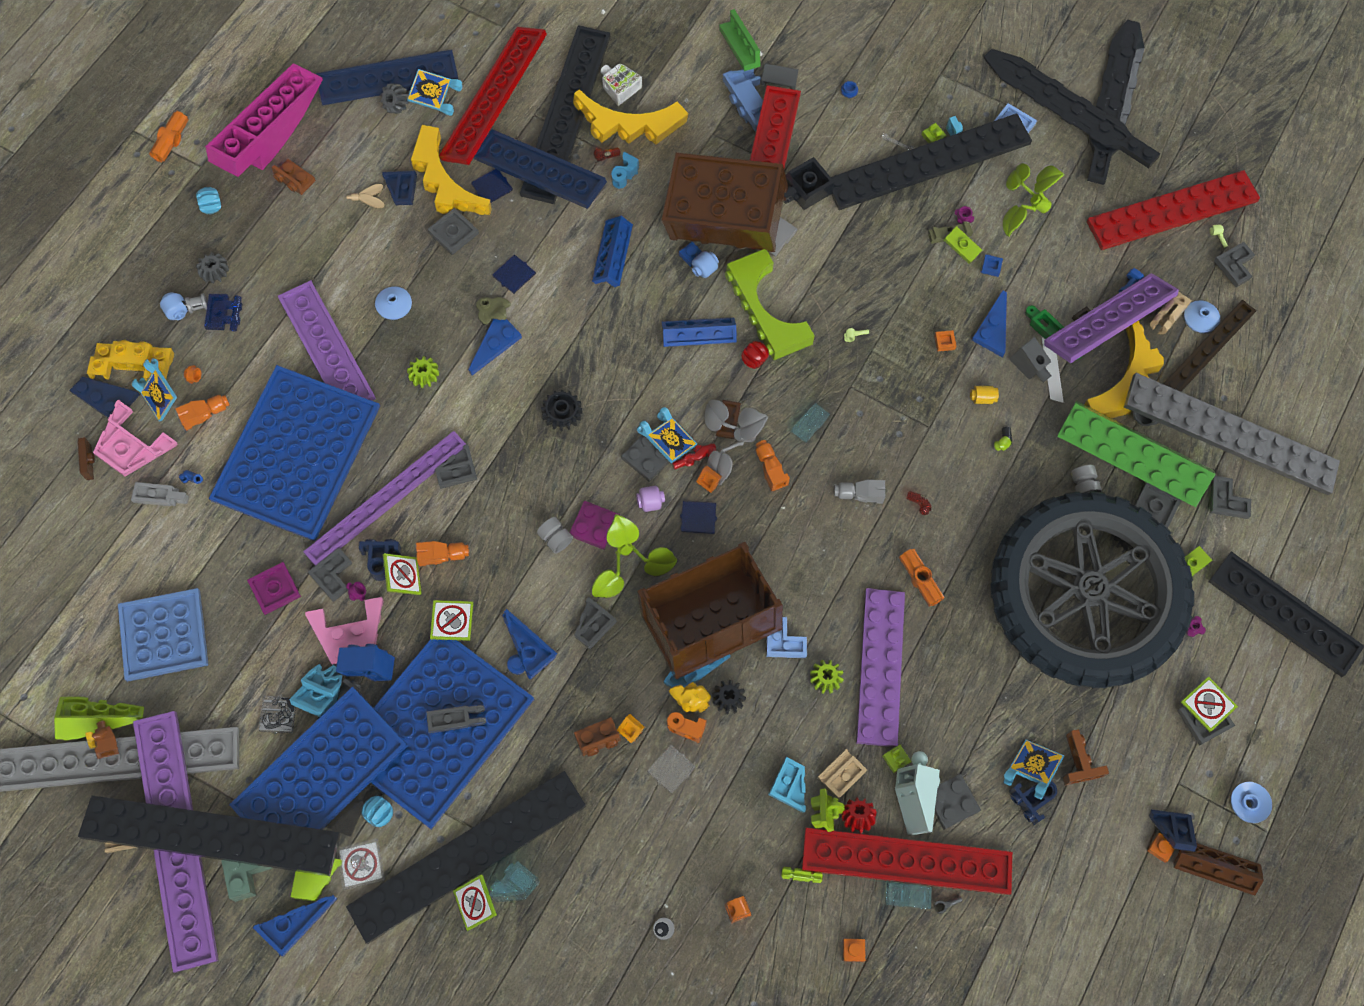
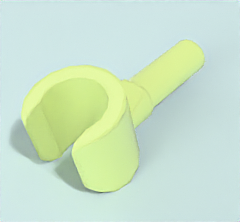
M1219 224L1213 225L1210 228V234L1212 236L1218 235L1223 247H1228L1223 237V226Z
M849 328L844 334V340L852 342L855 340V336L869 334V330L855 331L853 328Z

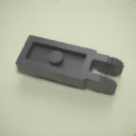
M484 705L460 706L427 711L428 732L436 733L483 725L486 723V718L469 719V713L484 712L485 707Z

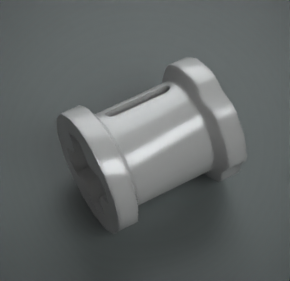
M204 293L198 297L185 298L190 314L196 310L209 309Z

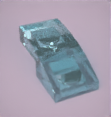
M815 403L798 421L791 432L807 443L830 414Z
M887 883L886 905L931 909L932 887Z

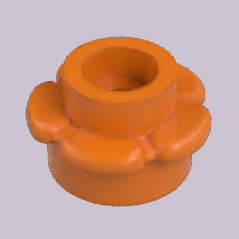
M195 365L188 366L184 371L186 381L191 384L200 381L202 375L200 368H197Z

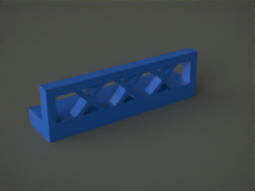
M622 215L608 219L605 222L592 282L595 284L606 281L613 287L620 286L633 224Z
M734 317L662 322L664 347L737 342Z

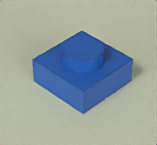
M691 242L679 251V256L691 267L692 260L702 251Z
M986 254L981 273L999 277L1003 258Z

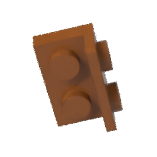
M289 159L279 168L275 165L272 167L274 178L280 183H285L292 192L296 191L300 195L316 181L314 176Z
M612 717L574 732L582 755H588V757L598 754L602 748H613L621 741Z

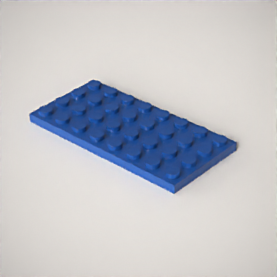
M351 687L229 805L241 818L322 830L409 745L354 687Z

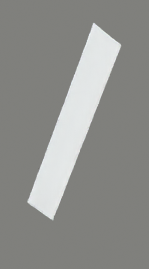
M1042 337L1043 350L1051 360V363L1046 366V369L1052 375L1047 379L1050 399L1064 403L1057 354L1044 346L1045 339Z

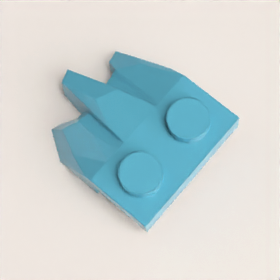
M318 664L301 679L302 686L289 699L291 705L321 717L337 702L342 675H338L336 666L332 665L323 671L322 666Z

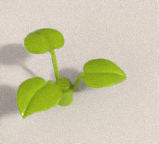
M1021 163L1011 172L1006 181L1007 188L1015 190L1021 184L1032 195L1030 200L1032 206L1022 204L1018 207L1015 205L1008 210L1003 219V230L1008 237L1023 223L1027 216V209H1031L1034 212L1038 210L1043 214L1049 211L1052 203L1042 192L1065 175L1063 172L1052 165L1045 167L1036 178L1037 183L1034 184V191L1039 194H1035L1023 182L1030 176V168L1027 164Z
M616 514L607 531L606 539L609 545L617 548L615 552L617 555V571L614 573L612 570H605L600 573L593 583L592 595L594 597L608 598L622 591L624 580L619 576L620 555L626 556L634 551L644 562H647L644 570L652 576H660L669 572L676 565L677 558L672 551L664 547L652 550L648 558H645L632 545L639 537L637 526L631 520Z

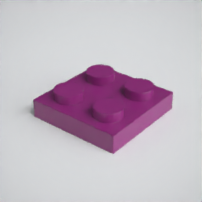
M584 500L569 533L577 540L605 550L608 544L606 539L607 531L613 522L614 516L620 514Z
M284 562L247 580L264 615L301 597Z

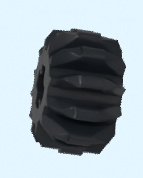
M729 680L728 685L721 681V687L716 685L714 688L716 692L712 693V698L715 699L713 705H719V712L725 708V714L727 715L730 709L734 714L737 713V707L742 709V702L746 701V697L743 696L745 690L738 689L740 686L738 682L733 686L732 680ZM731 694L732 699L729 698L728 700H726L725 697Z

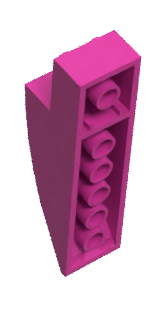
M293 63L205 146L208 162L237 177L250 165L264 170L284 146L303 118L322 82V77Z

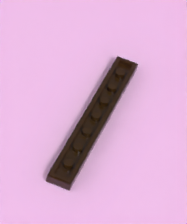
M1241 300L1163 384L1182 392L1257 310L1244 300Z

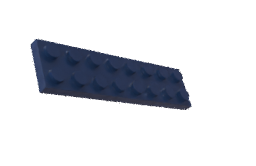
M446 50L316 73V75L322 77V82L319 86L322 106L379 96L381 93H384L382 88L387 87V84L390 83L400 84L403 88L407 89L406 91L411 90L418 69L449 79L459 80L453 51Z
M493 129L486 136L474 156V159L586 209L589 208L607 183L606 178Z

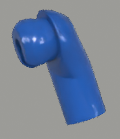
M188 470L183 471L179 475V479L184 484L188 481L200 484L203 481V477L200 474Z

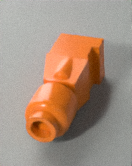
M216 395L209 398L207 403L205 400L190 401L175 409L182 425L187 431L212 417L211 413L217 414L225 411L230 404L225 395Z
M766 440L758 442L756 444V454L760 462H763L764 477L771 492L788 486L790 478L787 473L784 474L782 464L775 456L771 444L767 443Z
M436 541L416 543L419 566L437 565L449 561L448 558L452 561L463 560L466 556H469V546L464 545L462 542L450 543L449 546L446 543Z

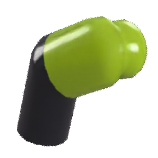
M1011 427L1002 428V438L994 442L996 451H1004L1011 446Z

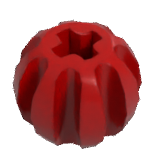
M758 341L751 342L741 354L744 364L752 369L759 368L769 356L766 346Z

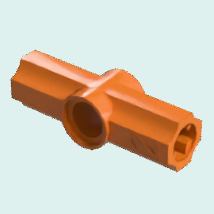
M179 111L173 112L166 126L160 127L157 133V141L149 153L152 158L162 163L166 160L172 148L179 145L181 133L189 121L187 116Z
M910 549L899 556L911 577L913 586L918 588L929 607L938 604L945 598L933 580L931 570L925 567L915 549ZM917 575H923L926 580H920Z

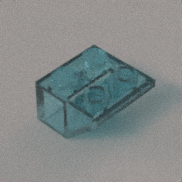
M517 861L515 864L511 863L504 871L506 875L501 881L496 880L490 887L491 893L489 895L495 902L526 900L538 886L539 880Z

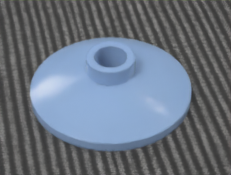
M388 287L382 290L375 300L377 312L382 317L390 320L404 317L412 306L410 294L400 287Z
M1199 300L1188 305L1184 311V320L1192 330L1199 333H1209L1219 325L1220 314L1214 305Z
M1244 782L1236 786L1232 791L1231 806L1235 814L1243 821L1259 823L1270 815L1272 799L1268 791L1261 785L1254 782ZM1246 800L1251 802V807L1247 806Z

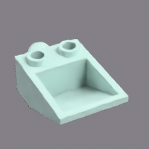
M917 751L912 755V766L897 770L895 791L908 835L929 833L933 829L937 788L940 784V770L926 766L928 757L922 751Z

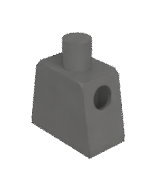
M1035 337L1009 358L1028 379L1037 375L1044 383L1052 376L1045 368L1051 363V360Z

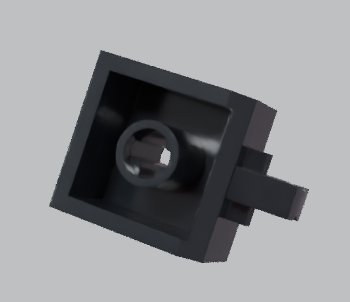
M813 157L793 168L785 175L788 188L787 193L785 192L783 202L787 204L795 200L805 210L831 195L835 182Z

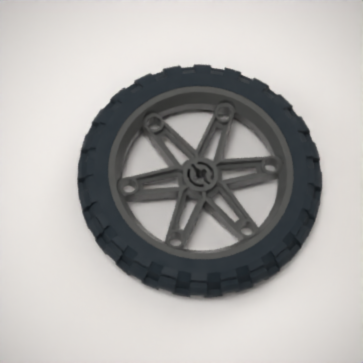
M1072 492L1040 502V504L1027 510L1012 524L997 548L993 560L990 583L991 598L993 599L997 621L1001 624L1004 635L1010 644L1014 645L1020 652L1019 655L1030 665H1035L1042 673L1053 679L1057 678L1065 681L1067 684L1079 687L1107 688L1129 684L1147 676L1163 665L1176 652L1183 641L1186 631L1189 629L1192 619L1191 613L1194 606L1195 593L1192 589L1193 577L1190 566H1187L1184 556L1186 555L1180 544L1175 542L1170 535L1171 532L1162 522L1159 523L1152 517L1153 514L1141 506L1138 508L1132 505L1129 500L1118 496L1111 497L1099 492ZM1079 529H1084L1087 535H1082ZM1093 529L1111 533L1126 541L1134 549L1101 566ZM1073 530L1076 567L1037 554L1038 550L1047 541L1061 533ZM1083 543H1087L1093 570L1084 571ZM1134 553L1140 554L1142 560L1137 559ZM1032 561H1039L1041 567L1034 566ZM1127 561L1130 565L1110 582L1103 575ZM1143 562L1147 564L1153 579L1155 590L1154 605L1117 585ZM1048 567L1075 576L1073 584L1047 571ZM1029 571L1067 591L1039 615L1035 612L1030 599L1028 586ZM1098 584L1095 589L1085 592L1089 587ZM1110 592L1136 605V610L1107 600ZM1075 595L1080 603L1056 616L1053 611ZM1090 606H1099L1101 634H1096ZM1144 609L1150 611L1151 617H1147L1144 614ZM1082 610L1091 649L1069 644L1053 634L1049 628ZM1108 610L1147 623L1143 631L1135 639L1111 649ZM1041 617H1046L1049 620V624L1042 623ZM1097 642L1103 643L1105 650L1099 649Z

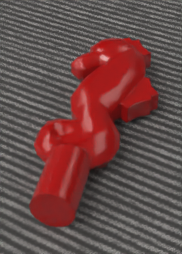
M711 443L705 446L697 445L693 454H686L682 459L673 462V468L693 466L694 460H701L707 454L709 458L710 454L716 451V445Z

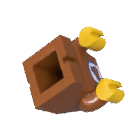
M105 721L96 723L97 729H95V733H85L89 748H95L97 759L119 754L115 735L110 726L106 727Z

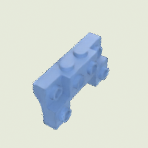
M742 69L723 73L722 80L730 91L729 98L731 103L737 107L739 116L743 117L746 123L749 122L754 131H757L763 104L761 96L755 89V86L760 85V76H755L754 69L747 71Z

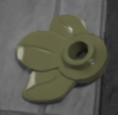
M488 297L480 298L476 303L477 310L479 311L478 318L485 325L489 324L491 319L506 320L505 308L511 306V303L501 297L493 299Z

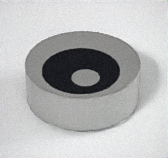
M668 918L658 919L653 927L654 935L660 940H668L674 934V924Z

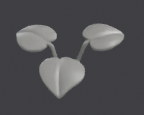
M710 400L708 402L704 417L706 426L711 431L720 430L722 425L734 429V437L738 441L722 449L721 452L713 451L708 458L707 466L722 476L718 485H722L732 470V459L725 452L739 445L743 446L744 442H754L768 419L767 415L754 408H745L738 418L740 427L733 426L725 422L729 412L723 402L719 400Z

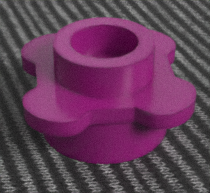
M963 206L955 210L959 224H963L965 221L970 223L974 221L975 218L972 216L973 211L970 207Z
M349 582L346 584L349 598L352 601L356 599L360 601L365 600L366 588L361 582H355L354 584Z
M1195 616L1191 619L1189 629L1186 631L1189 637H1194L1197 634L1203 635L1206 632L1205 627L1201 623V617Z

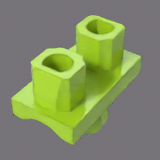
M826 788L820 789V795L811 798L813 810H820V813L811 816L812 825L815 828L825 827L828 832L834 831V819H838L839 814L845 811L844 804L838 802V798H832V796L827 795Z

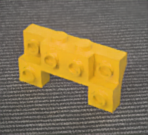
M121 340L113 341V344L97 343L94 357H90L87 374L92 379L95 378V375H103L105 379H109L113 366L116 370L144 371L143 378L147 382L152 373L145 369L143 363L146 359L151 363V360L155 358L158 361L159 370L164 378L167 379L169 367L173 362L174 352L171 348L152 347L151 344L144 341L135 343Z

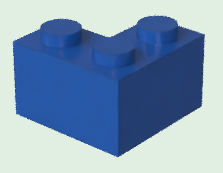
M366 644L365 647L348 645L346 648H339L336 672L346 677L365 676L373 681H392L395 657L388 654V651L379 649L375 644Z

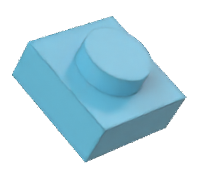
M956 116L949 118L946 129L949 135L952 136L961 133L963 126L961 122H958Z

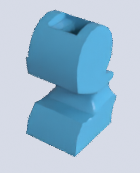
M623 152L622 155L623 166H615L611 173L612 184L618 189L624 188L627 185V179L631 180L634 175L638 174L639 159L626 152Z

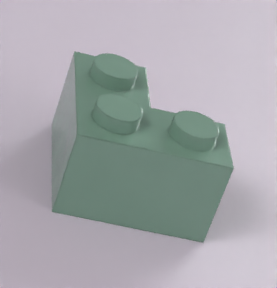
M221 860L229 899L236 902L256 896L252 875L273 868Z

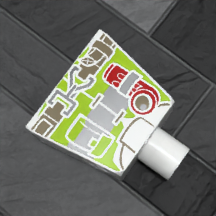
M622 64L616 65L613 69L608 65H604L600 71L604 75L602 77L603 88L618 106L642 88V77Z

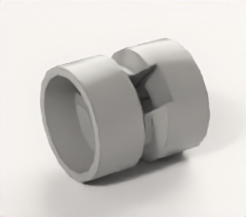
M1084 465L1071 471L1073 482L1077 484L1075 486L1076 492H1102L1100 482L1096 480L1098 475L1094 465Z
M552 517L539 527L537 534L545 542L548 541L547 546L556 554L564 550L572 542L573 536L567 529H562V523L556 517Z

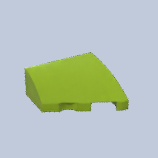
M334 859L330 876L296 871L291 898L317 901L322 894V889L329 884L332 879L331 876L338 866L342 865L343 860Z

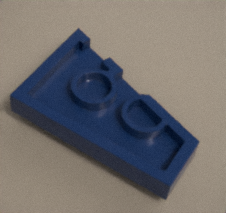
M81 377L69 390L73 395L106 418H109L110 414L113 413L117 400L130 407L140 396L136 391L86 377Z

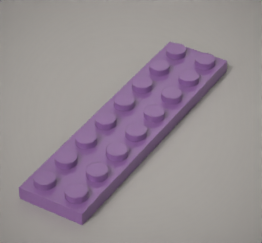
M1151 273L1045 339L1044 346L1069 363H1072L1172 298L1178 296L1179 290Z
M310 280L278 295L285 312L323 382L368 400H375V395L312 281Z
M868 588L865 590L857 744L886 747L898 746L905 592Z

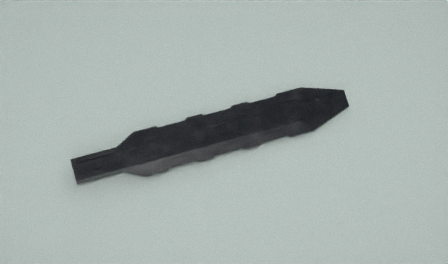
M1127 20L1111 40L1108 52L1109 59L1102 78L1101 93L1096 103L1098 109L1108 115H1112L1125 125L1127 117L1130 115L1131 99L1136 88L1138 68L1142 62L1145 48L1140 23ZM1088 137L1093 157L1087 181L1104 185L1111 157L1118 149L1102 146Z
M991 49L984 56L985 61L1002 81L1033 98V101L1042 107L1050 109L1059 115L1062 120L1076 126L1102 146L1121 150L1148 169L1159 158L1161 153L1131 135L1123 122L1101 111L1084 97L1076 95L1064 87V84L1048 77L1025 59L995 49Z

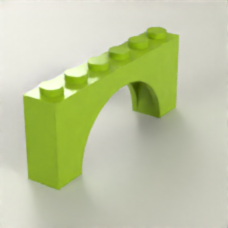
M763 249L728 263L725 276L728 282L731 281L734 294L739 296L743 310L748 312L751 325H755L758 338L763 340L773 360H777L813 345L815 335L807 321L802 323L780 321L772 317L761 305L757 295V286L762 278L773 271L774 265L768 251Z

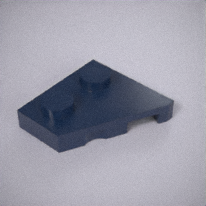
M382 172L395 205H413L417 180L416 172Z
M1151 809L1150 819L1174 849L1195 852L1197 843L1191 815Z

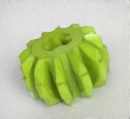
M423 356L422 360H419L416 357V362H410V368H407L409 381L413 382L415 387L419 384L421 388H424L426 384L431 387V382H437V376H439L438 365L433 362L432 358L426 360V357Z
M824 660L820 661V665L814 664V670L810 671V675L813 676L810 679V683H816L814 686L815 690L821 687L822 694L825 693L826 689L831 694L833 693V688L836 690L840 688L839 683H843L844 679L840 677L843 675V670H837L839 664L832 666V660H829L828 664ZM824 674L825 676L826 674H829L830 678H827L826 680L823 678Z

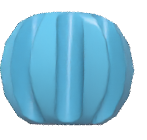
M204 187L196 193L198 206L202 213L214 214L221 209V201L216 189Z
M373 796L365 801L361 813L363 818L372 826L382 827L390 822L393 816V808L384 798Z

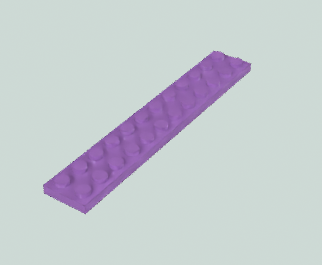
M172 711L133 721L146 803L193 810L177 712ZM154 850L173 973L219 961L201 857Z

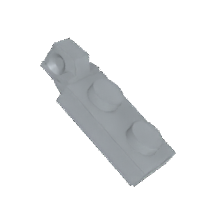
M135 482L131 497L133 503L176 506V503L187 504L189 499L186 492H179L178 488H174L171 485Z

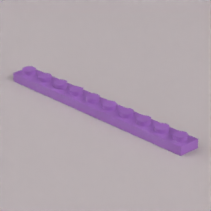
M454 431L304 550V554L316 566L337 548L341 549L434 474L435 469L439 465L445 463L453 454L456 455L460 452L466 443Z

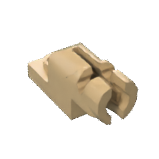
M1178 291V296L1168 301L1151 321L1150 326L1152 330L1160 324L1162 328L1158 334H1165L1192 300Z

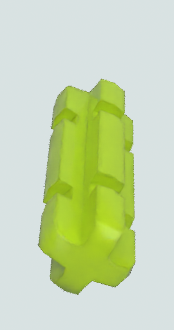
M783 867L781 877L789 880L793 878V880L810 882L811 880L813 883H821L823 873Z

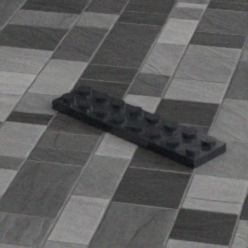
M1232 551L1226 556L1208 581L1340 677H1344L1364 648V645Z

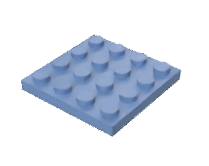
M198 588L118 604L124 678L127 682L208 666L201 594Z

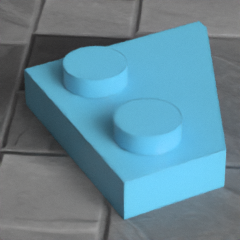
M788 757L784 758L768 793L771 797L802 813L806 811L804 793H806L804 783L805 766Z

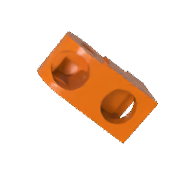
M678 712L671 713L668 716L667 726L672 733L697 743L700 742L707 720L699 718L697 722L684 718Z
M744 896L733 899L725 904L731 923L751 916Z

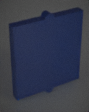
M497 169L471 182V185L477 191V196L490 199L491 203L513 191V188L507 182V178Z
M513 255L492 276L501 283L502 287L505 286L515 294L536 272L527 265V262H523L516 255Z
M683 501L682 514L680 515L682 519L681 532L715 534V521H717L716 503Z

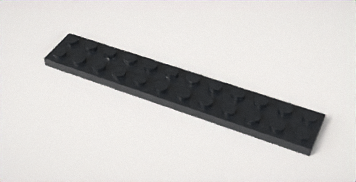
M577 26L536 145L537 149L569 162L584 118V113L576 109L573 104L574 93L580 89L588 98L591 97L611 37L610 32ZM525 181L520 191L521 197L555 204L557 198L556 195Z
M1016 113L832 176L831 178L835 183L831 195L838 210H842L1031 145L1032 139L1019 115Z
M563 771L350 903L346 908L365 943L369 944L584 809L586 805L566 772Z
M91 795L78 837L92 841L330 876L341 834L328 830Z

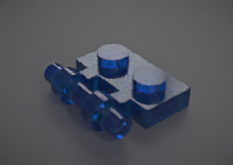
M209 294L204 324L205 329L225 330V324H230V330L237 331L241 320L239 314L243 306L241 303L242 297L234 296V301H229L228 294ZM228 309H232V316H227Z

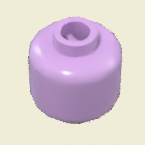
M657 486L640 488L639 493L636 494L638 508H642L644 512L659 510L662 507V503L665 502L664 492L659 491Z

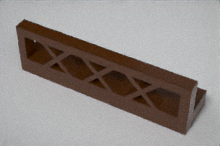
M1197 843L1195 852L1179 850L1173 863L1175 869L1254 896L1264 881L1261 864Z

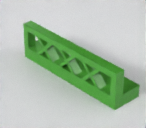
M735 9L730 10V22L720 24V32L744 71L760 67V49Z

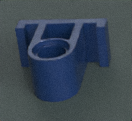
M366 539L365 541H359L361 554L366 555V552H368L367 567L372 578L376 581L385 580L383 554L396 552L397 555H401L399 542L393 539H386L385 541ZM383 566L381 571H374L376 567Z
M1052 781L1047 787L1049 795L1043 796L1042 799L1034 797L1037 784L1025 793H1022L1020 790L1022 787L1020 783L1009 791L1012 801L1022 808L1024 817L1028 822H1032L1033 825L1045 818L1043 814L1039 816L1036 810L1051 801L1057 794V787Z

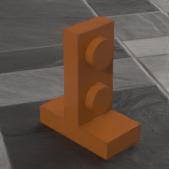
M1079 729L1070 731L1066 737L1077 772L1069 773L1063 777L1065 786L1103 778L1108 775L1107 765L1091 769L1092 761L1089 754H1086L1084 736L1080 734Z

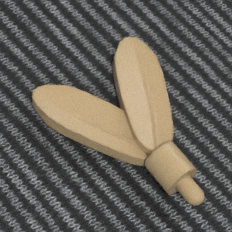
M372 185L359 194L353 193L346 196V198L352 201L360 200L374 208H383L384 203L380 199L373 197L382 191L383 185Z

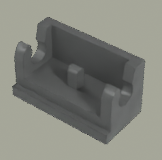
M765 64L761 85L770 83L792 87L795 90L798 69Z

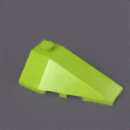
M60 697L54 717L55 739L68 741L86 737L85 733L87 732L95 733V729H97L96 723L100 721H105L106 727L110 726L111 729L133 724V721L143 719L144 707L125 703L109 705L106 700H99L98 703L90 702L87 697Z

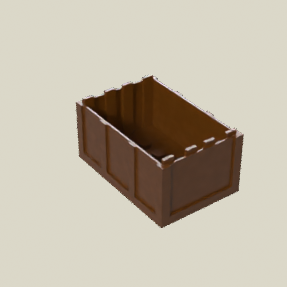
M676 152L662 216V222L670 240L677 241L682 239L698 241L702 244L715 243L736 246V248L742 249L748 247L775 252V241L785 192L787 193L788 188L783 164Z
M746 542L738 544V547L719 556H712L706 559V562L682 573H675L669 579L637 591L641 616L675 680L782 630L783 604L780 599L776 598L752 558Z

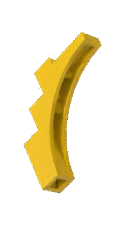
M580 89L574 93V106L584 113L587 121L591 123L590 131L592 136L601 143L618 132L619 137L628 144L645 133L646 138L656 145L684 125L688 118V112L678 101L667 108L655 112L627 114L599 105L588 98Z
M422 125L411 162L413 170L425 172L423 177L425 191L437 193L434 201L436 211L447 214L455 208L463 212L470 211L479 215H490L492 210L490 199L476 196L464 190L444 170L439 159L441 141L439 128Z
M1139 320L1126 328L1129 338L1130 356L1124 377L1112 389L1099 396L1087 399L1084 404L1109 418L1127 415L1132 412L1124 408V404L1135 373L1148 377V374L1159 372L1164 365V358L1159 353L1158 348L1150 349V342L1146 339L1143 325L1140 324Z

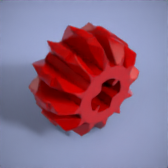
M856 797L855 801L849 799L847 805H844L845 811L841 814L845 828L851 827L852 832L859 830L860 834L863 832V829L869 831L876 822L877 812L876 809H873V803H867L866 798L863 801H859L858 797Z

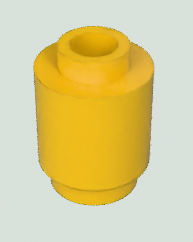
M974 386V389L970 391V400H973L974 404H993V402H998L999 391L998 388L993 386Z

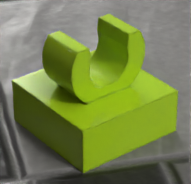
M937 123L922 131V136L928 143L946 138L947 136Z
M898 745L882 756L893 773L912 762L901 745Z

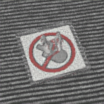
M378 838L337 848V857L343 860L342 865L339 867L343 890L385 880Z

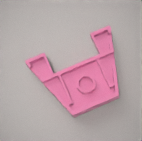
M117 400L114 405L115 409L110 414L109 422L105 431L102 432L93 453L126 477L173 449L178 444L162 432L150 447L121 427L133 411L120 400Z
M382 597L364 600L367 620L329 628L326 626L323 609L305 612L332 665L337 666L339 648H346L348 645H358L360 647H365L366 644L376 645L381 609L384 603Z

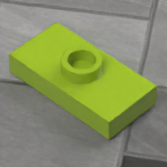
M957 226L944 239L968 264L982 252V249Z
M1200 546L1184 557L1187 566H1190L1192 576L1213 561Z

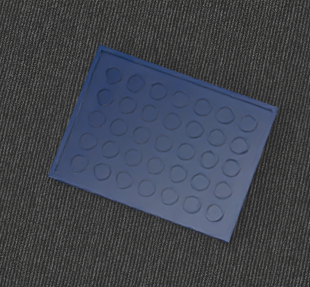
M276 365L209 500L316 541L376 417L380 404Z
M430 639L374 707L409 746L371 784L432 830L535 700L534 697L459 641ZM484 705L485 707L484 712L469 713V719L486 718V723L483 725L436 733L428 732L427 711L460 706Z

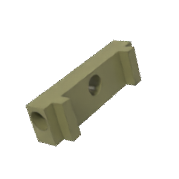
M965 221L963 224L942 228L933 227V229L928 231L931 244L944 242V239L950 233L948 231H952L956 226L968 237H971L973 231L970 222L967 223Z

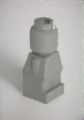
M867 479L856 482L855 485L852 482H840L838 485H834V496H838L839 499H853L854 497V500L865 503L876 502L877 504H883L885 499V480Z

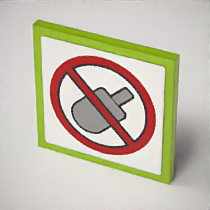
M384 553L383 561L387 592L421 595L417 558Z
M433 600L430 639L470 641L474 602Z
M1207 677L1181 701L1209 732L1215 729L1238 707L1210 677Z
M483 875L474 878L453 891L467 931L497 916Z

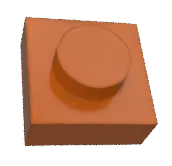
M953 330L935 332L934 337L937 351L956 349Z
M706 466L696 482L712 493L722 476Z
M1157 833L1147 851L1166 863L1175 849L1164 835Z
M843 939V961L865 962V939Z

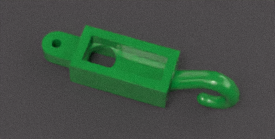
M1035 306L1027 307L1025 314L1031 319L1030 326L1044 339L1064 328L1047 310L1044 309L1040 312ZM1044 320L1048 326L1045 327L1039 321Z

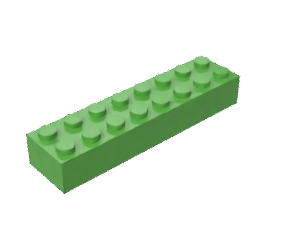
M1078 401L1073 405L1057 437L1194 507H1197L1216 475L1214 470Z

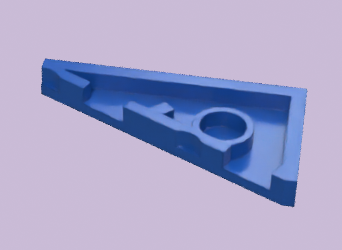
M1004 290L972 339L973 342L1002 358L1006 348L1007 292Z
M493 319L468 369L471 375H474L522 338L518 330L507 319Z
M506 609L502 617L525 672L531 680L556 658L557 653Z
M334 895L321 898L317 902L307 906L304 905L262 924H257L253 929L283 957L337 898Z

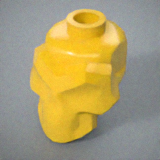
M692 682L685 688L682 685H677L669 690V693L685 712L699 711L701 713L710 706L708 702L711 699V695L702 685L697 686Z

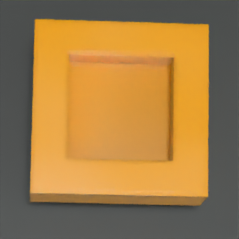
M629 714L620 724L617 731L632 744L645 726Z

